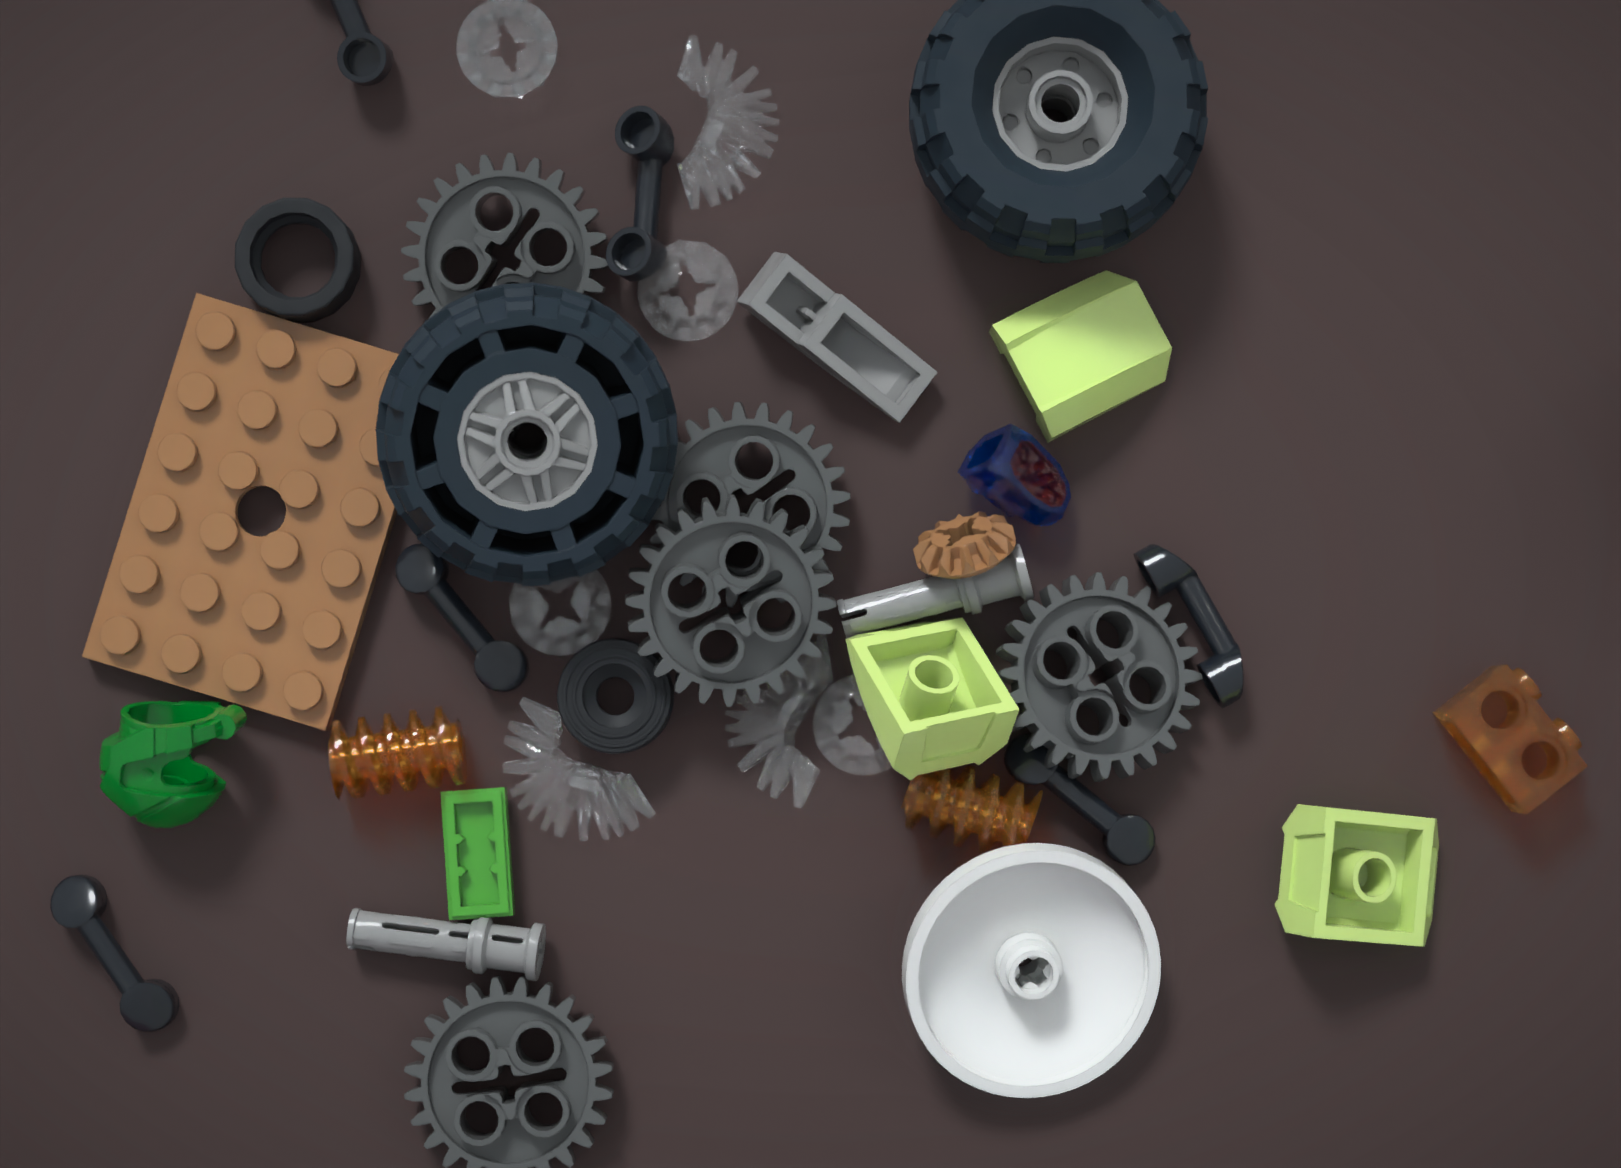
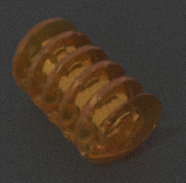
M442 706L434 708L431 726H424L417 710H409L406 728L403 730H399L391 713L383 715L380 733H373L365 716L358 717L355 736L348 737L340 720L332 722L328 742V757L332 785L338 800L342 796L344 784L354 799L365 797L369 781H371L379 795L390 794L395 776L405 792L415 791L419 782L420 772L430 788H438L443 783L446 768L456 785L466 784L467 761L462 726L459 718H457L456 722L450 723Z
M967 765L956 779L951 778V768L917 775L909 781L901 806L902 809H905V829L912 831L924 816L928 817L930 838L936 840L945 828L951 825L954 830V846L958 848L963 846L972 833L977 834L979 855L990 851L996 842L1002 843V847L1026 843L1041 802L1043 790L1038 791L1029 804H1025L1024 784L1021 782H1015L1006 794L1002 796L1000 795V777L992 773L980 788L976 787L975 767Z

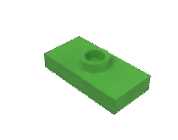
M507 787L441 792L449 920L515 915Z

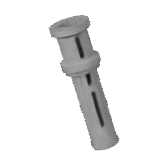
M1018 543L1004 560L982 574L962 579H946L931 576L845 600L839 599L837 600V605L842 618L867 612L865 616L842 621L843 629L848 639L857 634L873 632L964 607L965 613L972 612V615L982 612L983 605L1016 596H1021L1024 601L1034 599L1022 549Z
M353 908L348 921L346 944L350 950L362 949L402 954L411 957L465 962L466 968L472 970L475 974H484L487 969L525 973L527 980L537 981L541 973L545 952L546 926L544 923L536 922L531 928L493 924L491 917L475 918L471 924L417 916L363 911L360 908Z

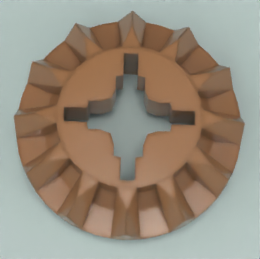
M981 511L966 517L958 514L955 519L948 522L938 521L935 524V529L924 531L919 535V543L913 548L917 566L922 572L946 579H962L982 574L997 566L1014 550L1016 536L1013 525L1008 524L1002 515L994 514L987 516L985 512Z

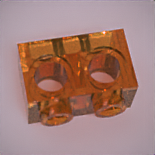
M1507 664L1493 665L1436 709L1433 714L1511 812L1528 814L1588 765L1577 753L1582 748V743L1573 730L1558 717L1552 721L1536 702L1542 697V694L1534 681L1519 667L1512 671ZM1491 692L1502 696L1507 705V716L1504 722L1496 728L1489 726L1481 714L1482 702ZM1534 742L1538 743L1547 755L1546 768L1536 778L1530 777L1524 771L1521 761L1526 747Z

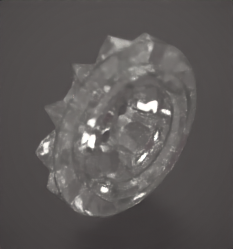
M526 0L486 1L476 7L466 17L458 33L457 57L463 73L473 86L494 98L516 97L521 99L526 93L537 87L544 86L548 75L557 64L558 47L554 27L542 10ZM505 25L507 33L511 35L515 43L525 42L529 44L525 45L526 49L516 53L517 63H515L516 71L511 72L509 65L505 64L501 56L491 57L487 55L491 54V50L500 47L499 36H501L499 26Z
M678 239L676 242L665 246L667 255L662 267L650 277L638 282L637 298L645 318L658 332L675 340L697 341L715 334L730 320L737 305L738 281L728 258L706 242ZM681 265H687L688 273H691L694 282L716 285L696 294V305H693L695 315L689 316L688 308L684 306L681 297H670V294L660 295L661 292L670 291V288L679 285V275L682 274Z
M597 569L581 577L578 575L551 582V585L522 586V584L515 583L509 595L511 622L518 634L532 648L550 655L564 656L575 654L585 646L596 642L604 632L611 613L610 592L604 578ZM575 581L579 583L573 591L574 596L571 598L570 604L576 609L575 614L583 619L581 623L578 624L572 618L568 620L563 616H558L553 622L549 621L543 628L541 624L546 619L545 614L549 609V605L543 600L544 596L537 591L539 587L542 586L547 591L551 589L553 592L560 594L566 587L570 589Z
M855 675L841 678L823 693L817 703L813 718V731L816 743L825 758L835 767L845 772L856 775H871L886 771L892 766L878 738L875 740L879 749L874 751L870 742L866 743L861 735L852 738L847 736L841 740L837 735L845 731L846 726L853 722V715L850 712L853 708L848 700L854 698L857 705L862 706L863 710L867 713Z

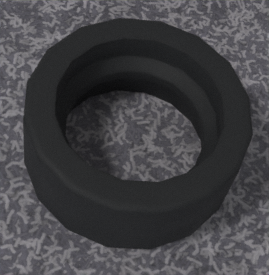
M284 197L261 206L244 223L235 243L234 267L243 290L266 312L292 322H314L334 314L351 298L360 278L361 252L353 232L330 207L309 198ZM290 224H309L320 229L330 239L335 251V268L329 282L318 292L305 297H289L277 292L266 281L261 268L262 251L267 240L278 229Z

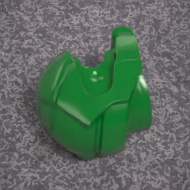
M144 701L124 706L120 712L119 731L105 738L101 745L99 768L103 772L100 775L102 780L100 789L130 817L135 816L138 822L149 827L173 828L197 819L215 804L225 789L226 781L209 767L193 761L190 753L193 751V748L205 744L213 738L228 739L232 737L246 723L247 716L244 709L238 705L223 707L221 702Z

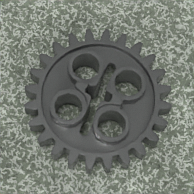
M507 153L502 170H496L489 156L484 154L480 156V174L474 176L462 163H458L455 167L459 183L451 186L438 177L433 181L441 198L435 203L419 197L416 202L428 214L425 222L407 221L406 227L421 237L418 245H409L401 248L402 254L416 258L419 262V267L405 273L403 278L406 281L423 282L425 289L414 297L412 303L414 306L433 304L436 309L430 317L449 303L478 291L497 266L498 260L491 255L493 248L497 244L507 248L512 243L521 228L524 218L531 209H537L540 216L515 249L514 254L521 260V264L516 271L505 267L496 278L492 287L502 284L540 283L565 287L584 295L586 292L604 293L605 291L604 286L591 279L592 270L609 267L606 259L594 256L592 250L593 247L601 245L608 240L607 234L589 232L587 225L600 215L598 209L591 208L578 211L576 205L582 199L585 190L578 186L565 194L561 192L560 189L566 174L561 169L553 172L546 181L541 178L542 161L534 157L525 172H521L518 168L516 155L513 153ZM493 196H505L513 206L511 222L499 231L488 230L481 220V208ZM546 231L560 232L567 242V252L564 259L554 266L541 265L536 260L533 252V246L537 237ZM459 249H470L478 260L477 274L466 284L454 283L446 272V263L449 256Z
M742 401L734 402L732 420L725 421L718 409L712 407L708 409L709 428L704 430L692 419H688L685 422L691 440L685 443L678 439L674 473L665 499L651 520H661L663 525H666L675 532L681 527L677 515L678 508L682 507L694 520L702 517L701 514L694 512L687 502V490L693 481L697 479L711 481L717 486L721 502L715 512L720 513L724 512L729 495H735L737 502H739L734 493L737 489L741 488L747 495L753 494L785 470L791 469L795 472V479L763 501V519L769 521L775 514L776 503L781 497L785 495L802 497L810 508V519L805 525L809 531L808 536L800 548L804 550L820 546L831 551H841L843 544L829 534L831 527L849 526L850 518L834 512V505L851 499V492L833 489L832 481L839 478L846 470L844 466L826 468L823 460L833 449L832 443L821 445L815 449L809 444L816 429L814 424L808 425L799 433L792 431L791 426L794 412L791 410H787L777 423L771 422L769 404L762 402L759 406L755 418H747L746 410ZM758 442L764 444L770 450L773 456V466L765 477L751 478L741 471L738 465V455L745 444ZM784 528V531L786 533L791 531L789 529ZM657 533L649 539L651 544L663 543ZM758 547L756 560L748 566H737L725 559V564L735 572L744 573L750 571L757 566L761 550ZM823 557L812 566L815 570H829V566ZM774 570L744 592L754 591L759 587L773 584L781 579L782 573ZM683 573L679 584L685 586L691 583L697 575ZM730 587L723 588L726 589L727 607L733 608L740 594H734ZM776 598L780 603L786 602L782 598Z
M735 495L728 496L725 510L720 513L715 512L707 497L702 498V517L694 520L685 509L680 507L677 509V515L681 527L675 532L661 523L655 525L657 534L663 542L659 548L648 544H640L639 552L650 564L648 568L635 567L630 568L628 572L630 579L643 586V590L625 595V605L643 609L642 614L628 621L629 632L649 633V636L637 646L638 654L640 656H647L659 652L660 657L653 667V674L658 678L674 669L677 672L674 690L678 694L685 690L693 681L698 683L700 703L705 704L713 689L716 688L722 689L726 707H732L737 689H746L753 704H757L760 698V684L767 682L780 695L784 693L780 674L787 670L801 679L806 676L798 660L802 653L810 657H821L822 652L811 637L813 633H832L833 628L831 624L819 617L818 611L835 608L836 600L830 595L819 593L818 588L832 582L834 577L830 570L812 569V566L820 561L825 554L820 546L804 550L800 548L809 533L804 525H800L788 533L784 531L788 518L786 510L781 508L768 521L763 519L764 506L761 499L756 498L746 514L740 513ZM742 541L752 542L761 550L757 566L744 573L735 572L725 564L729 548L735 543ZM774 570L782 573L781 579L777 582L759 587L743 595L740 598L742 610L738 613L731 614L729 609L722 607L702 619L694 628L688 631L679 629V624L683 620L701 615L717 607L721 603L718 592L723 588L730 587L734 594H741L757 584L768 573ZM683 573L695 574L705 583L701 597L695 602L688 604L679 603L668 594V587L671 581ZM772 598H782L792 606L788 621L776 628H768L761 625L757 620V611L761 604ZM716 629L726 630L736 638L732 652L720 659L709 658L700 651V643L703 637Z
M1096 572L1087 579L1085 590L1076 575H1072L1062 582V594L1052 584L1046 586L1039 591L1042 605L1029 599L1019 608L1027 622L1014 619L1006 625L1005 631L1017 643L1003 644L996 649V655L1011 663L1010 667L1000 670L997 674L1004 684L1011 685L1010 695L1019 708V715L1016 718L1012 731L1027 727L1031 733L1023 750L1027 753L1042 745L1045 746L1048 751L1044 767L1047 769L1056 766L1064 758L1068 759V778L1071 779L1081 776L1088 764L1090 765L1094 782L1108 779L1111 765L1120 779L1134 775V761L1144 770L1157 764L1154 749L1160 753L1167 754L1177 748L1174 739L1168 731L1181 734L1190 730L1192 726L1179 711L1190 710L1200 704L1198 698L1185 692V686L1201 680L1202 674L1185 669L1184 661L1197 654L1198 649L1197 647L1190 646L1179 647L1176 640L1186 631L1188 626L1186 623H1181L1168 627L1164 620L1169 614L1172 605L1167 602L1152 610L1147 606L1151 594V588L1148 586L1133 596H1129L1128 580L1125 576L1115 580L1109 590H1106L1101 572ZM1098 620H1105L1116 628L1119 635V644L1116 649L1105 646L1099 640L1096 632ZM1068 628H1073L1076 631L1077 641L1068 636ZM1046 650L1060 654L1065 660L1067 674L1064 680L1056 679L1046 671L1043 664V655ZM1101 668L1105 672L1107 679L1101 684L1094 686L1088 675ZM1132 675L1144 678L1151 689L1149 704L1137 701L1131 694L1129 680ZM1079 705L1087 706L1097 714L1099 730L1096 736L1085 733L1079 727L1076 720V711ZM1119 713L1127 717V727L1120 724Z
M498 975L492 978L490 995L487 996L483 994L475 982L466 986L468 1004L465 1006L451 995L445 998L443 1005L449 1016L448 1020L433 1014L425 1018L426 1026L435 1036L433 1039L416 1037L411 1042V1046L417 1052L424 1055L425 1058L424 1061L411 1062L405 1066L404 1072L413 1077L420 1078L421 1085L408 1090L404 1094V1099L423 1102L424 1109L411 1120L412 1126H421L431 1123L435 1131L427 1138L424 1147L429 1149L444 1142L449 1147L442 1164L445 1168L454 1164L460 1157L468 1161L467 1168H531L534 1166L535 1168H553L552 1158L555 1156L563 1164L571 1167L576 1162V1157L570 1144L575 1142L586 1148H590L593 1145L595 1139L584 1125L585 1123L604 1125L608 1115L596 1107L594 1102L613 1097L614 1089L598 1083V1077L611 1072L614 1069V1062L595 1059L594 1053L607 1043V1037L587 1038L584 1031L590 1026L595 1016L590 1013L575 1020L570 1015L576 1000L573 994L565 998L559 1005L551 1002L553 983L548 981L536 996L530 994L529 981L525 975H522L518 979L514 991L507 992L502 977ZM541 1028L547 1031L554 1042L553 1055L542 1061L529 1058L523 1052L521 1046V1036L525 1030ZM468 1036L477 1037L485 1042L490 1052V1061L486 1067L471 1069L460 1061L458 1044L462 1038ZM505 1065H511V1071L515 1076L530 1075L555 1068H563L567 1073L566 1078L561 1080L524 1082L516 1090L515 1096H509L508 1089L504 1085L490 1086L467 1093H456L453 1089L454 1083L460 1081L493 1080L504 1071ZM540 1092L556 1096L563 1108L562 1118L553 1124H543L536 1121L529 1109L530 1098ZM476 1101L490 1104L498 1115L497 1129L488 1133H480L474 1130L466 1119L468 1104Z

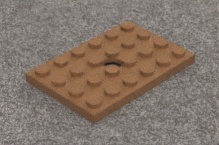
M196 293L82 657L324 731H330L397 515V511L386 491L378 462L376 422L381 393L388 373L399 354ZM257 487L273 488L280 494L286 506V516L283 524L277 531L271 532L267 536L251 535L242 527L238 519L240 500L248 491Z

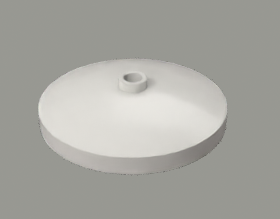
M1022 843L988 851L961 865L944 878L931 892L914 918L907 936L902 961V986L906 1006L918 1035L928 1051L947 1071L963 1082L992 1094L1015 1098H1037L1064 1093L1091 1082L1113 1067L1132 1048L1146 1027L1156 1003L1161 978L1160 948L1154 925L1141 900L1125 880L1102 861L1087 853L1070 847L1047 843ZM1027 958L1032 960L1025 966H1019Z

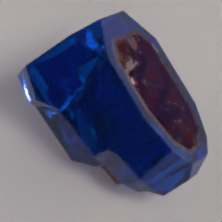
M1008 424L985 434L968 451L958 470V473L972 492L984 496L1008 517L1017 516L1028 524L1036 526H1050L1063 518L1071 499L1070 485L1061 465L1031 434L1013 424Z

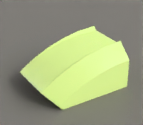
M1107 270L993 324L989 331L1000 354H1004L1036 413V422L1047 443L1165 382L1172 352V346L1138 282Z
M963 617L924 621L857 634L846 639L858 689L877 738L893 769L910 781L917 775L971 763H976L979 766L1008 743L1019 708Z
M1297 804L1282 826L1284 843L1279 895L1274 904L1285 932L1311 938L1425 947L1433 916L1439 836L1437 818Z

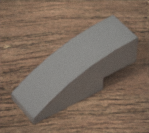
M774 252L736 301L793 347L896 422H901L938 373L844 295L833 292L786 253Z

